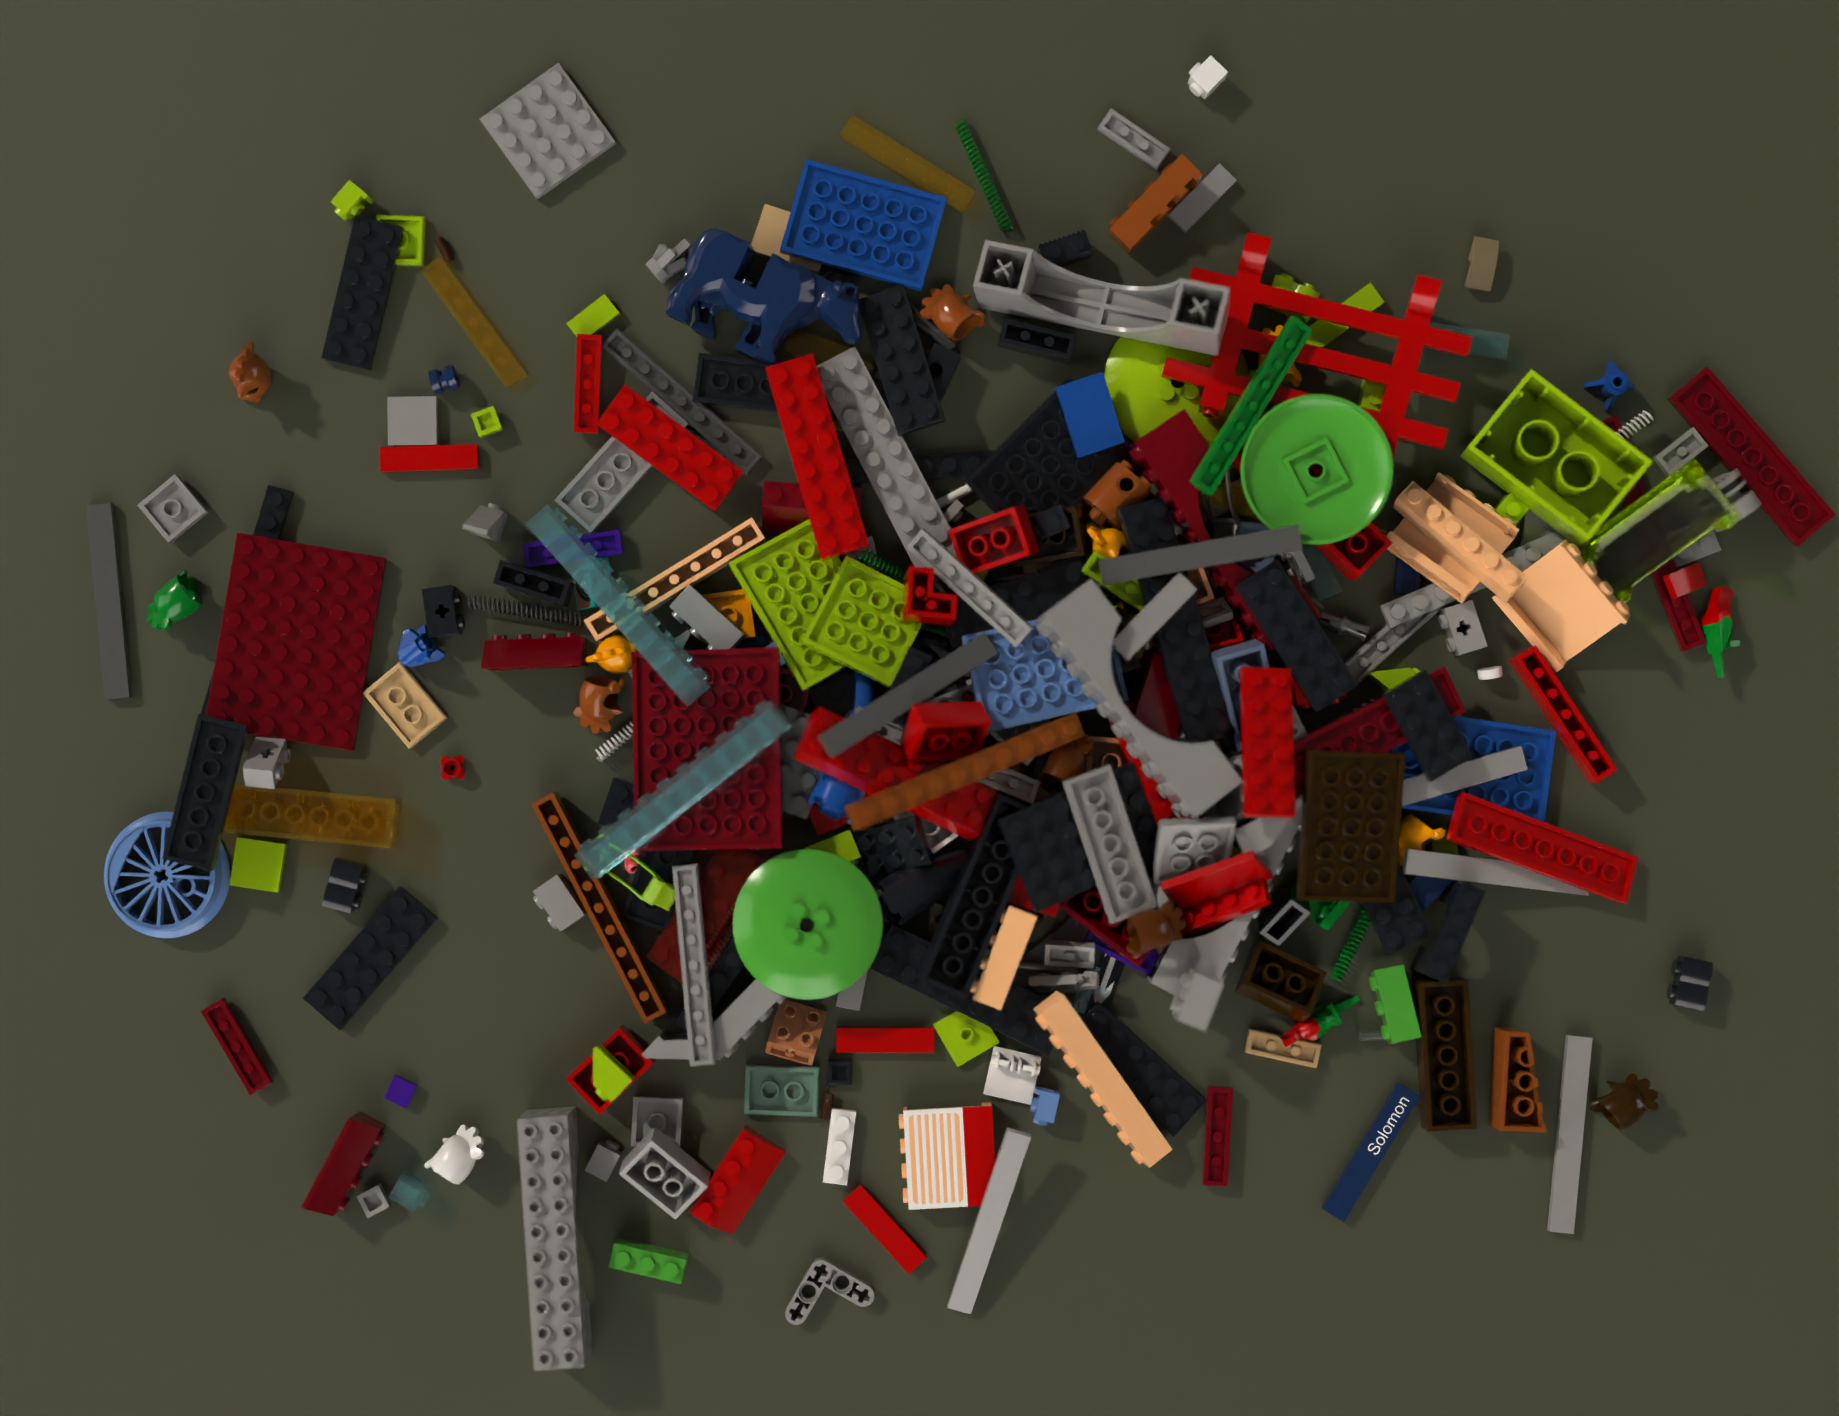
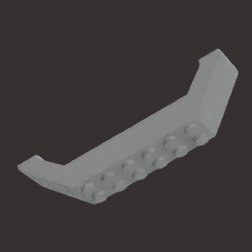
M810 918L802 919V930L804 932H811L815 926L813 920ZM755 979L713 1022L716 1060H720L724 1055L728 1058L740 1045L737 1041L741 1037L746 1040L757 1027L755 1023L758 1020L763 1022L774 1010L772 1005L775 1002L780 1005L787 997L768 989ZM664 1030L642 1055L648 1059H689L687 1034H668Z

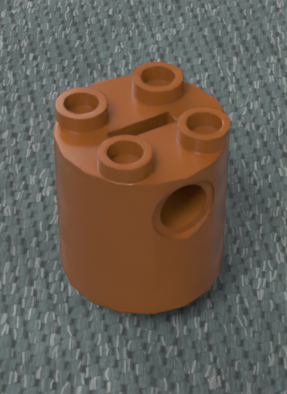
M1125 460L1121 463L1116 462L1083 497V501L1091 509L1087 517L1099 528H1102L1106 523L1109 527L1120 530L1122 527L1116 510L1145 502L1152 496L1150 492L1152 485L1144 477L1139 479L1132 473L1134 468ZM1127 484L1131 487V490L1128 492L1123 491L1120 485Z

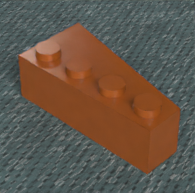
M1181 154L1173 163L1168 164L1163 169L1161 176L1156 181L1152 180L1145 187L1144 193L1139 199L1135 197L1127 205L1126 208L1128 210L1122 216L1118 214L1109 223L1111 228L1108 235L1129 254L1199 184L1203 174Z
M1494 1027L1488 1125L1499 1131L1547 1133L1546 1125L1543 1123L1542 1102L1539 1101L1537 1089L1539 1087L1538 1078L1535 1077L1533 1065L1535 1062L1530 1033L1518 1028Z

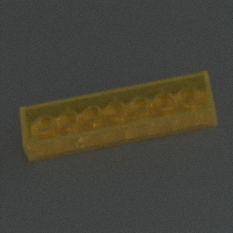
M235 782L223 832L390 849L397 848L402 799L277 786L275 789L247 787L245 783Z

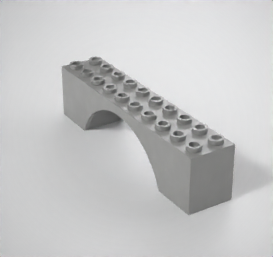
M989 240L984 242L973 283L977 303L981 309L1215 356L1219 355L1230 310L1229 287L1183 278L1158 286L1113 284L1091 279L1061 268L1043 258L1034 249Z
M1090 579L1035 620L1038 624L1036 629L1043 638L1047 637L1053 644L1051 649L1058 658L1062 657L1068 664L1066 666L1067 671L1073 678L1077 677L1082 683L1081 689L1088 698L1092 697L1097 703L1096 709L1103 718L1107 717L1112 723L1111 729L1118 738L1122 737L1127 743L1126 749L1133 758L1137 757L1142 763L1141 769L1148 778L1152 777L1157 783L1156 789L1163 798L1167 797L1169 799L1174 814L1178 818L1182 817L1183 819L1196 818L1243 781L1213 741L1182 743L1169 740L1147 729L1128 711L1117 692L1111 670V648L1121 617L1094 581Z
M1303 803L1296 811V817L1289 820L1272 845L1264 850L1266 854L1259 857L1271 869L1273 876L1281 872L1284 866L1282 859L1286 852L1290 853L1296 842L1293 838L1297 830L1301 831ZM1248 817L1245 820L1248 822L1254 819V817ZM1272 879L1267 880L1269 892L1273 887V884L1270 883ZM1261 908L1187 938L1182 936L1180 940L1170 942L1164 946L1150 975H1147L1146 979L1174 996H1179L1182 989L1179 986L1181 977L1184 972L1188 973L1190 968L1216 978L1223 983L1227 976L1225 969L1228 963H1233L1239 952L1236 948L1240 940L1244 941L1250 931V928L1247 926L1252 918L1256 919Z
M576 1106L527 1110L517 1119L534 1371L585 1367L593 1352L590 1302L587 1300L582 1283L577 1244L576 1182L579 1141Z

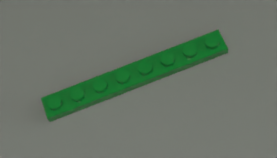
M1290 316L1189 481L1207 496H1212L1313 331L1296 316Z

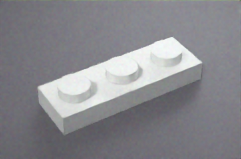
M832 1108L823 1183L847 1185L856 1110Z

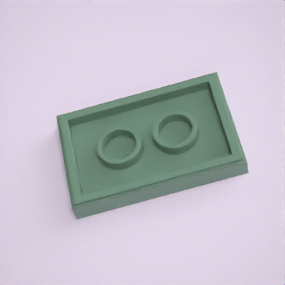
M746 1064L744 1114L818 1117L820 1066Z

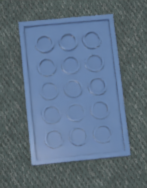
M1035 620L1027 621L1034 629L1018 647L1010 643L996 629L961 636L962 645H965L985 632L998 652L992 658L969 671L975 700L981 701L992 721L987 733L1095 709L1097 706L1092 697L1088 698L1082 691V683L1077 677L1073 678L1067 671L1066 666L1068 664L1065 660L1055 655L1051 649L1053 644L1050 640L1040 635L1036 629L1038 624ZM1112 647L1111 670L1113 680L1122 702H1125L1129 699L1118 654Z

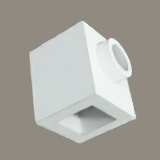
M1210 55L1202 64L1198 62L1189 71L1191 75L1188 80L1189 89L1195 96H1201L1205 100L1225 80L1228 71Z

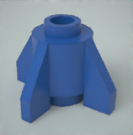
M1609 361L1606 363V374L1597 381L1584 383L1583 389H1598L1599 393L1606 398L1604 411L1609 412L1613 409L1617 397L1625 391L1634 390L1635 384L1629 381L1628 376L1618 369L1614 361Z
M426 624L417 631L408 628L403 632L398 647V659L404 666L414 668L425 663L439 661L446 656V653L439 647H435L433 640L428 637Z

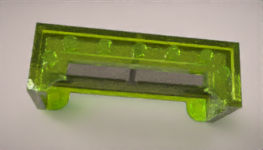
M1693 458L1601 525L1591 538L1580 545L1578 549L1586 563L1590 562L1595 567L1596 575L1601 581H1606L1612 587V594L1618 601L1622 600L1624 603H1627L1631 599L1632 587L1715 527L1718 530L1730 529L1741 516L1696 459Z

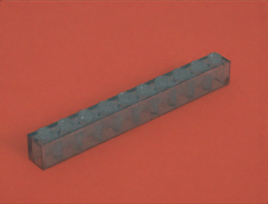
M547 504L525 524L687 706H690L711 687L706 682L709 678L708 675L700 667L695 669L690 664L693 660L684 649L679 651L674 646L677 641L668 631L662 633L658 628L661 623L652 613L648 616L642 610L645 605L636 595L631 598L626 592L629 587L620 577L617 580L612 577L611 573L614 570L606 561L599 562L596 559L595 555L598 552L589 542L584 545L579 540L582 535L573 525L568 527L564 523L567 519L558 508L553 510Z
M765 700L754 708L755 713L749 718L747 716L742 717L734 724L736 728L730 733L726 731L715 739L716 744L711 748L705 747L695 755L697 759L692 763L686 762L676 770L677 774L673 778H665L657 784L656 787L658 789L651 795L647 793L637 800L638 805L632 810L628 808L617 816L619 820L613 825L607 824L598 831L599 836L593 841L588 839L579 846L580 851L575 854V857L592 879L602 877L793 726L776 702L769 701L767 703Z

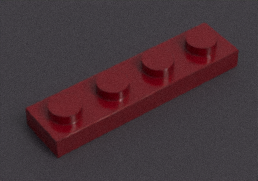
M225 997L201 1010L249 1095L251 1096L273 1083L271 1075Z
M1207 1085L1202 1185L1228 1187L1232 1087Z

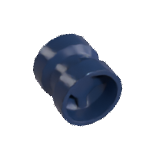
M453 364L445 366L441 371L434 369L428 372L435 394L443 393L446 389L455 390L460 388L458 375Z

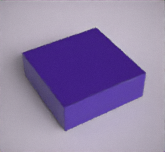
M395 1075L384 1098L407 1108L418 1084Z

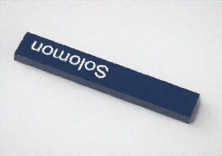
M1399 1082L1396 1083L1321 1207L1323 1210L1343 1222L1346 1220L1420 1095Z

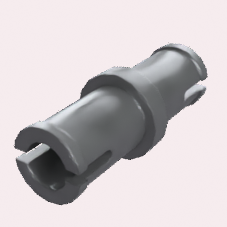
M1322 610L1321 617L1329 621L1319 618L1318 623L1321 626L1338 631L1337 634L1339 635L1344 633L1362 641L1365 640L1367 635L1357 630L1368 633L1369 626L1351 621L1347 616L1340 617Z

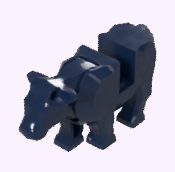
M717 228L708 229L697 238L689 253L684 276L674 286L667 299L668 309L665 312L666 315L687 326L692 321V309L695 306V321L691 329L712 341H715L716 338L714 316L718 311L728 310L737 319L747 322L748 327L741 334V340L736 344L735 350L751 359H760L771 365L780 363L777 348L786 335L810 325L818 319L839 332L843 341L847 344H857L863 336L860 326V289L855 284L843 283L838 280L836 283H833L800 265L788 262L772 253L757 287L754 288L755 285L745 280V276L756 255L751 243Z

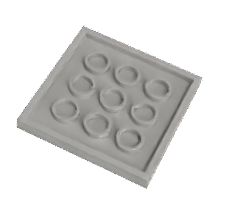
M559 63L480 118L482 124L537 200L616 144Z

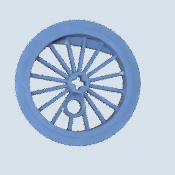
M174 812L152 813L129 824L112 843L104 866L105 890L116 914L134 930L156 938L182 937L204 927L216 916L223 906L230 886V863L222 842H220L214 870L210 871V876L179 874L180 871L193 866L185 865L176 868L180 863H172V861L162 859L168 838V828L171 825ZM157 827L162 828L160 857L150 829ZM142 833L145 834L153 860L136 842ZM132 848L138 852L149 866L128 857ZM125 862H129L149 873L122 872ZM162 871H166L165 875L168 876V879L163 880L164 876L161 874ZM137 876L149 877V879L121 888L119 877ZM185 879H188L192 884L190 892H185L182 888V883ZM199 879L210 881L207 893L200 891L201 882ZM150 883L129 903L126 901L122 892ZM153 888L141 915H139L131 907ZM172 891L192 912L184 920L181 919ZM158 894L157 922L146 919ZM165 894L175 919V923L172 924L163 923ZM198 895L203 897L204 900L196 909L187 897Z

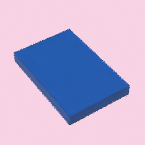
M1103 371L1055 387L1077 458L1125 442Z

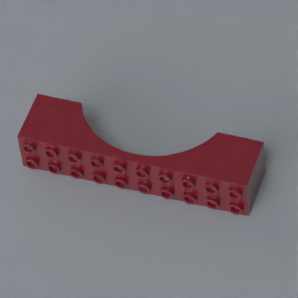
M1183 409L1130 444L1129 448L1131 451L1128 453L1135 464H1141L1145 470L1142 472L1144 478L1150 484H1154L1158 490L1156 492L1157 498H1163L1172 511L1169 513L1171 519L1177 526L1179 524L1185 531L1183 537L1188 544L1211 540L1202 522L1198 502V488L1189 482L1210 447L1186 410ZM1234 563L1210 566L1212 581L1217 587L1221 586L1226 593L1223 597L1230 607L1235 606L1239 612L1237 618L1244 628L1248 626L1251 629L1252 635L1250 638L1252 640L1257 639L1263 643L1265 649L1273 650L1274 648L1234 587L1254 573ZM1294 575L1289 576L1316 620L1321 617L1320 613Z

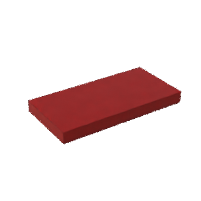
M1251 850L1162 881L1161 887L1183 910L1263 878L1266 881L1273 879L1271 869Z

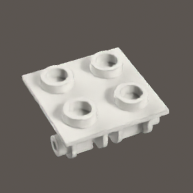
M994 1046L983 1094L1031 1105L1042 1057Z

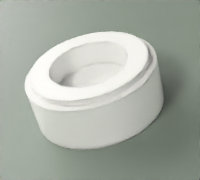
M1502 666L1478 669V679L1489 680L1502 677Z

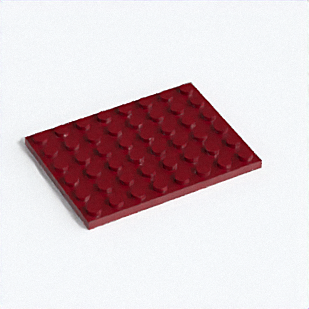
M237 533L206 715L249 725L247 734L354 751L387 558Z
M780 648L632 652L635 851L783 848Z

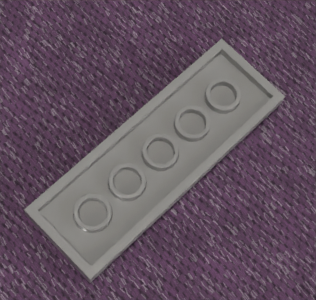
M654 392L648 395L646 398L648 402L687 429L689 424ZM612 436L554 501L590 533H593L653 465Z
M1105 765L1062 781L1109 923L1114 924L1129 918L1135 913L1157 907L1111 765Z

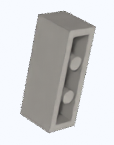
M688 585L669 606L674 610L671 615L681 624L686 621L692 627L689 631L697 639L701 640L704 638L710 644L707 647L709 650L735 649L746 637L745 633L692 585Z

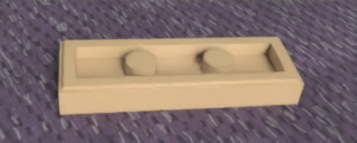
M1253 1028L1248 1029L1244 1048L1245 1053L1317 1069L1322 1047L1321 1043L1300 1039L1284 1047L1279 1037L1281 1036L1280 1034Z

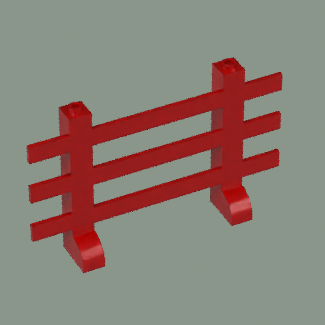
M1251 232L1247 233L1236 277L1192 267L1189 280L1230 288V310L1219 355H1213L1210 368L1167 357L1161 377L1203 387L1204 391L1198 412L1203 413L1204 417L1210 419L1222 418L1229 394L1241 397L1251 381V378L1235 374L1241 350L1246 349L1267 355L1278 337L1247 329L1254 303L1398 339L1391 365L1306 343L1294 362L1386 385L1379 411L1361 408L1372 416L1381 427L1389 443L1392 459L1399 438L1440 449L1444 448L1448 429L1404 418L1411 392L1453 403L1457 399L1460 387L1459 382L1417 372L1423 346L1465 357L1468 356L1473 338L1471 336L1429 326L1443 280L1418 274L1410 293L1404 319H1399L1261 284L1272 240L1271 237ZM1279 386L1268 404L1277 406L1289 399L1310 395V393Z

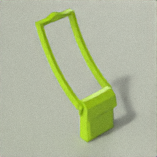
M610 842L608 847L601 853L600 860L596 865L598 869L619 881L648 904L656 905L667 911L670 910L675 902L674 885L665 882L648 865L613 842ZM612 847L636 861L653 875L643 894L601 866Z

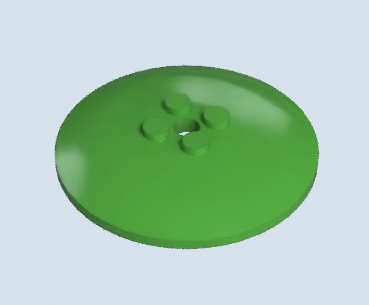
M1303 395L1277 405L1267 412L1252 429L1242 453L1240 466L1241 483L1250 508L1267 528L1272 530L1298 525L1302 544H1330L1358 533L1379 513L1387 499L1392 484V453L1381 427L1372 416L1358 405L1332 395ZM1313 464L1321 466L1323 474L1318 478L1311 477L1308 472L1309 467Z
M800 849L789 851L765 862L748 878L742 887L733 913L735 945L748 971L768 989L795 999L825 998L853 985L872 964L882 937L883 919L881 906L870 881L848 860L822 850ZM810 918L813 920L815 926L811 932H804L801 929L800 922L802 919Z

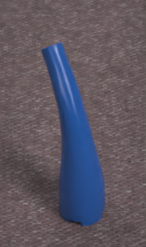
M851 669L853 705L850 716L855 713L857 706L864 708L877 700L874 680ZM822 772L808 803L811 805L817 803L819 805L817 811L837 821L840 820L841 816L847 818L846 822L851 824L844 806L864 799L865 792Z

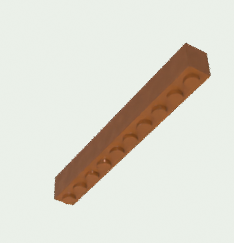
M1076 712L1064 715L844 807L853 830L862 829L1083 737L1085 734Z
M553 792L533 802L531 805L644 1024L667 1013L670 1008L624 919L621 917V913L559 793Z

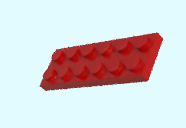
M625 384L596 423L715 512L744 473L736 465Z
M1241 667L1240 702L1244 817L1293 819L1296 817L1291 669Z

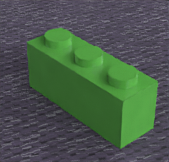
M1404 964L1372 971V977H1369L1371 991L1376 992L1378 1001H1375V1009L1377 1015L1382 1016L1384 1025H1381V1033L1383 1039L1388 1040L1390 1045L1421 1038Z
M618 1237L613 1245L609 1268L681 1284L685 1275L689 1253Z

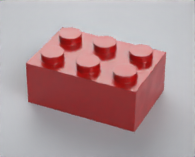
M1024 504L948 530L957 558L974 574L1040 551Z
M981 701L913 704L901 735L900 743L910 762L960 759L981 750L992 721Z
M624 1024L602 1045L635 1078L612 1102L608 1099L606 1101L603 1100L595 1092L597 1088L593 1085V1053L566 1078L599 1115L657 1060L648 1059L642 1055L647 1048Z

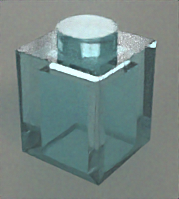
M405 1172L399 1177L388 1198L415 1212L419 1207L424 1208L431 1196L428 1193L431 1185Z

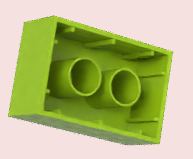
M1532 369L1460 456L1505 492L1516 496L1530 508L1531 512L1577 547L1591 538L1653 462Z

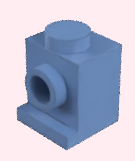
M1035 1086L1034 1093L1038 1094L1037 1098H1032L1030 1112H1034L1033 1123L1047 1126L1048 1122L1054 1123L1060 1093L1057 1090Z

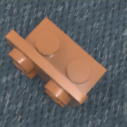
M785 999L778 1006L765 1053L812 1067L827 1012Z

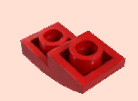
M1699 562L1663 576L1672 599L1708 584Z

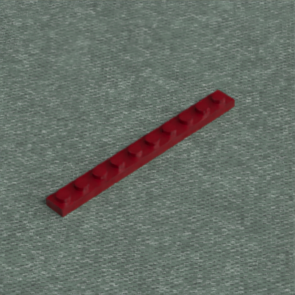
M1617 415L1600 421L1614 432L1622 429ZM1620 432L1619 434L1627 441L1625 435ZM1640 476L1622 498L1621 502L1680 652L1705 644L1706 640L1688 595L1685 594L1674 599L1670 596L1663 576L1678 569Z

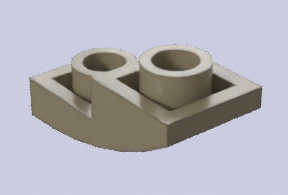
M1474 236L1468 258L1471 263L1464 286L1491 291L1498 257V240Z

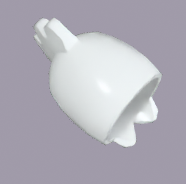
M461 1125L456 1135L442 1139L444 1144L433 1158L424 1164V1167L427 1169L432 1167L434 1172H437L448 1181L459 1185L471 1173L476 1159L484 1156V1151L481 1149L484 1145V1139L478 1136V1128H469L466 1125Z

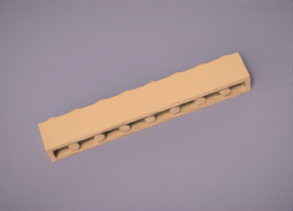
M750 518L591 615L584 622L595 640L601 643L605 638L615 635L677 597L688 585L695 586L729 565V562L767 542L754 519Z
M1055 991L1033 1009L1038 1015L1035 1020L1043 1030L1048 1029L1052 1035L1049 1037L1050 1041L1057 1049H1062L1065 1054L1063 1059L1071 1069L1075 1068L1079 1073L1076 1076L1078 1081L1084 1088L1089 1087L1092 1092L1090 1095L1091 1099L1098 1107H1103L1106 1112L1103 1115L1108 1123L1118 1128L1120 1131L1117 1133L1119 1139L1125 1145H1130L1133 1150L1130 1154L1139 1165L1143 1163L1150 1168L1173 1150L1067 998L1060 992Z

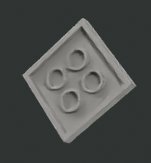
M1234 817L1160 819L1152 872L1153 884L1161 885L1162 881L1231 858L1236 826Z

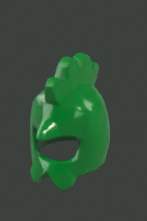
M182 569L178 575L169 580L154 594L153 602L147 608L150 612L146 617V621L151 624L153 629L167 631L173 622L183 620L192 615L203 604L202 597L196 589L197 578L193 576L187 577L185 569Z

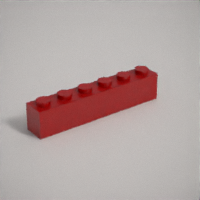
M1529 646L1508 659L1588 783H1598L1618 770L1537 646Z

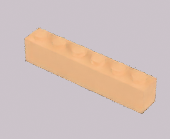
M1414 481L1396 498L1393 508L1505 603L1523 586L1527 579L1524 573Z

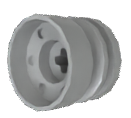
M1738 469L1715 477L1693 496L1696 503L1708 499V501L1700 506L1701 511L1712 507L1715 509L1707 519L1716 532H1720L1737 523L1762 504L1753 490L1742 494L1739 492L1747 481L1742 479L1733 483L1741 475Z

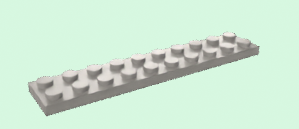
M854 346L817 365L825 397L913 565L928 568L906 548L923 528L957 558L948 532L950 527L903 437L898 436L893 418L856 347ZM935 573L933 582L940 579Z

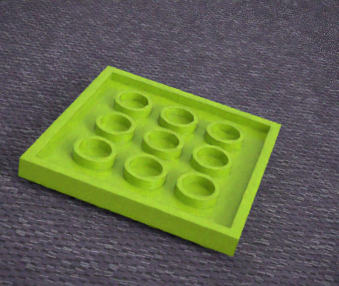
M846 555L801 643L890 688L909 647L912 645L923 623L902 621L905 585Z

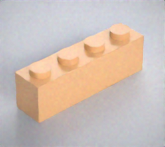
M1008 904L1007 909L1004 908L999 923H1001L999 930L994 932L989 944L992 946L989 956L985 955L980 965V969L983 970L980 979L975 978L970 992L974 993L973 1000L999 1010L1002 1009L1037 919L1036 914Z

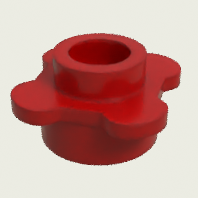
M457 755L455 758L443 756L440 760L442 764L441 777L444 780L454 777L463 779L465 777V771L463 770L464 757L461 755Z

